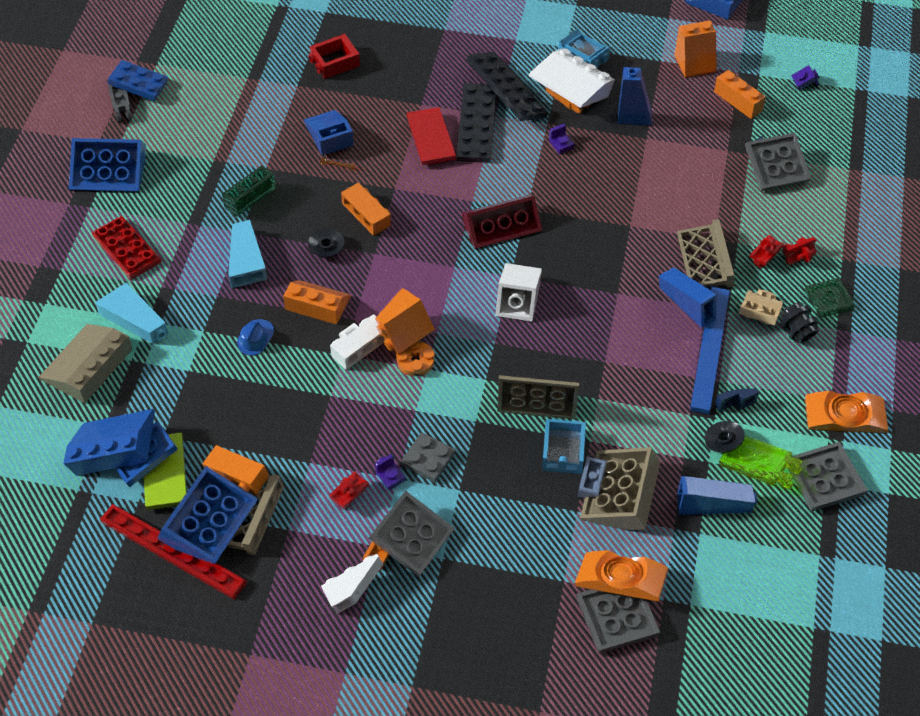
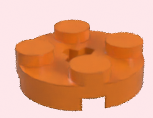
M417 341L400 354H396L398 368L409 376H414V374L425 375L434 366V350L428 344ZM418 356L420 360L415 359L413 361L412 357Z

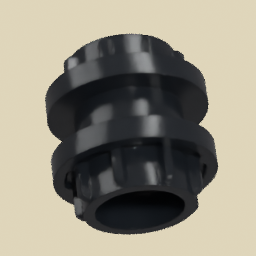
M797 302L786 308L781 313L782 321L780 323L783 328L791 329L788 336L791 340L796 339L798 343L811 339L819 332L817 326L819 320L817 317L810 318L809 314L812 310L809 305L804 306L802 302Z

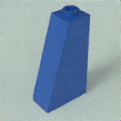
M623 67L618 124L652 126V109L641 68Z
M674 267L659 276L660 289L701 328L716 319V294Z
M681 476L676 496L679 515L752 513L754 505H757V493H753V487L750 484Z

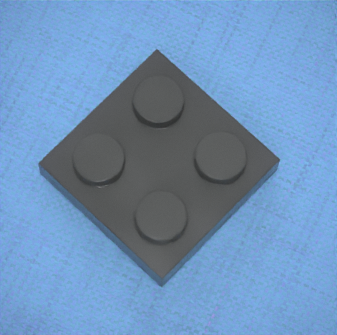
M421 432L400 463L401 466L435 483L455 455V449Z

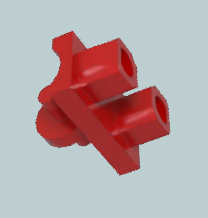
M768 235L753 250L750 258L754 260L753 263L756 266L763 268L783 248L784 243L778 242L771 235Z
M802 237L794 245L785 244L782 249L783 254L786 256V264L792 265L801 260L806 263L810 262L812 256L816 255V239L814 237L809 239Z
M354 471L350 476L344 477L341 480V484L329 494V498L345 510L370 486L369 482L361 478Z

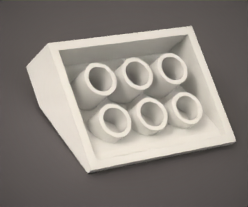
M564 48L551 53L529 73V77L580 108L609 97L615 80L608 73L601 72L596 69V66L586 63L581 57L571 54L569 50Z

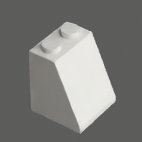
M505 263L499 281L495 316L533 321L540 287L541 268Z

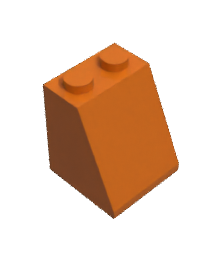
M711 20L679 26L674 56L685 78L715 73L717 70L716 30Z
M404 288L394 296L375 318L378 324L376 328L385 338V346L389 351L393 350L397 354H400L435 330L422 300Z

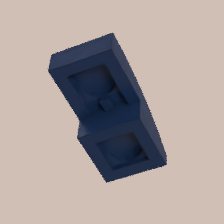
M747 388L717 395L715 407L718 411H722L736 404L739 410L756 403L759 391Z

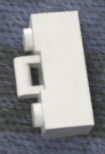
M374 314L369 318H365L359 324V327L355 323L339 333L340 338L330 345L331 356L344 369L347 370L384 343V336L376 328L378 324Z

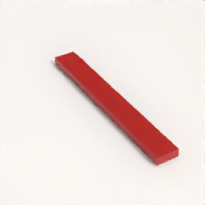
M114 504L100 518L102 524L232 599H235L247 584L245 579L217 563L212 564L173 549L157 539L160 533L158 529Z

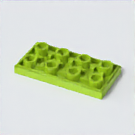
M182 433L168 434L178 450L144 476L146 510L178 506L187 493Z

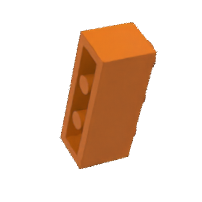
M730 70L717 77L714 89L717 95L750 119L763 111L766 96Z
M359 182L341 192L342 204L373 236L391 226V213L389 210L384 208L379 200L374 198L368 189Z
M217 445L202 463L204 468L207 466L246 492L254 495L258 494L270 477L264 465Z

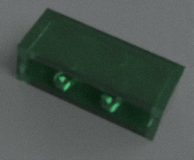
M263 165L222 193L224 208L235 217L239 216L276 189L274 174Z

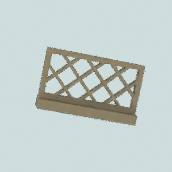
M719 219L712 220L711 225L677 231L688 277L692 279L696 276L702 278L703 280L699 284L706 288L726 284L727 288L735 286L734 273ZM710 231L707 239L700 236L702 232ZM690 235L693 238L687 242L682 239V236ZM696 239L703 242L700 247L693 244ZM707 244L714 247L711 252L704 250ZM689 248L696 251L693 256L686 253ZM700 253H702V254H704V255L707 256V257L704 259V261H701V260L697 259L696 257H697ZM711 258L717 261L714 267L707 264ZM692 262L699 264L696 270L689 267ZM703 267L711 270L707 276L700 273ZM715 272L721 275L722 278L714 280L710 277Z
M272 474L265 482L267 484L266 488L259 491L257 495L253 494L260 502L246 516L251 515L252 520L245 526L241 524V528L232 537L234 538L244 533L245 536L242 543L234 542L231 539L226 547L245 550L247 554L255 556L284 489L279 475Z

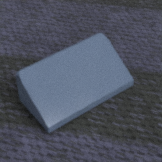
M591 457L586 458L577 497H598L607 461Z

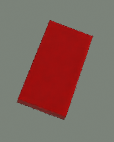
M440 107L407 113V120L422 166L456 160Z
M123 216L91 232L92 237L130 280L161 263V258Z

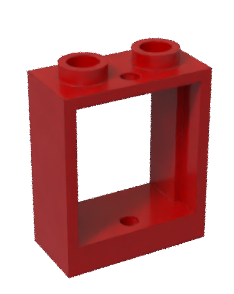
M346 34L309 47V60L315 64L318 74L321 73L324 79L360 66L359 53ZM342 50L345 56L327 63L322 59V56Z

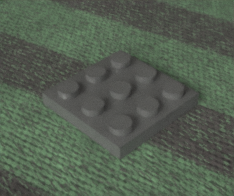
M796 133L746 142L745 148L760 191L810 182L812 179Z
M840 442L785 458L784 463L811 512L864 496L868 492Z
M405 490L369 539L419 577L455 528Z
M593 589L577 593L576 595L598 654L660 635L659 628L646 599Z

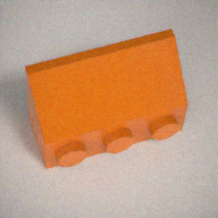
M301 280L290 282L283 295L285 310L336 325L351 297L350 294Z

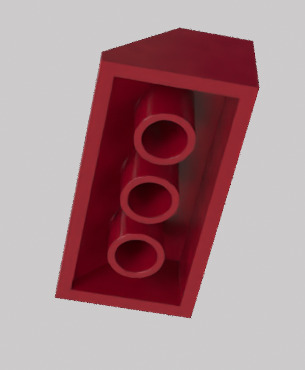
M533 195L462 212L465 229L474 249L542 231L537 204Z

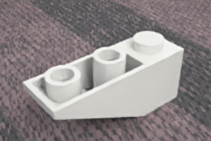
M378 554L365 558L357 566L347 568L343 574L328 579L321 586L337 614L356 604L383 565Z

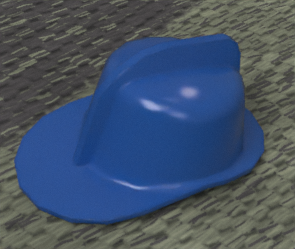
M263 319L249 322L241 329L240 336L238 337L237 345L239 350L245 355L250 356L261 353L273 336V325Z

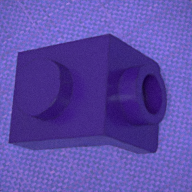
M809 65L791 75L799 90L813 82L817 86L820 85L817 80L820 76L816 69L812 70Z

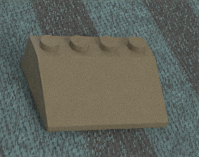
M86 324L38 378L71 397L86 403L131 352L132 346L129 336L114 328Z
M499 375L497 412L575 419L579 383Z
M652 447L597 451L595 459L607 461L598 497H585L580 519L624 530L646 529L661 462Z

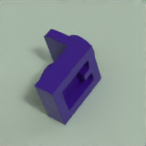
M565 124L550 129L549 142L559 154L574 149L573 141L566 134Z
M392 454L381 457L375 463V473L388 491L406 481L404 474L394 463Z

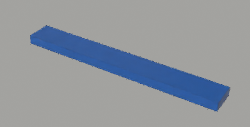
M711 287V291L716 294V319L704 326L690 411L705 414L710 413L730 290Z

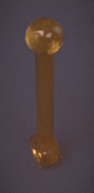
M321 158L320 160L322 165H338L349 167L351 170L356 167L354 163L346 164L329 161L326 158Z

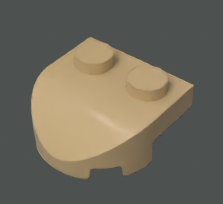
M759 289L757 293H752L749 290L740 307L739 314L746 318H754L764 324L775 326L783 302L776 300L777 296L769 291Z

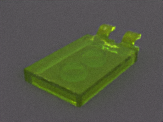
M746 435L743 443L737 449L724 453L719 460V465L772 486L778 482L786 489H791L794 482L791 481L793 478L792 474L784 473L785 468L787 467L796 475H800L803 467H800L803 461L793 458L792 452Z

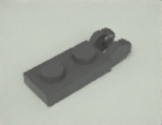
M108 85L117 122H121L122 118L119 113L121 111H126V117L128 120H132L127 91Z

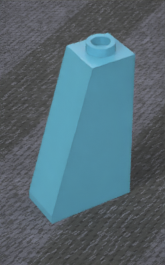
M250 220L232 224L229 260L231 288L267 280L266 268Z
M127 283L95 302L98 313L102 317L152 344L168 335L166 323Z

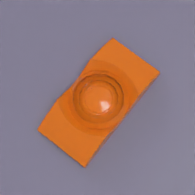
M833 391L815 392L805 395L808 430L888 432L883 397L865 392L846 395Z
M610 550L587 552L576 578L575 586L659 602L668 567L644 556L636 558L621 557Z

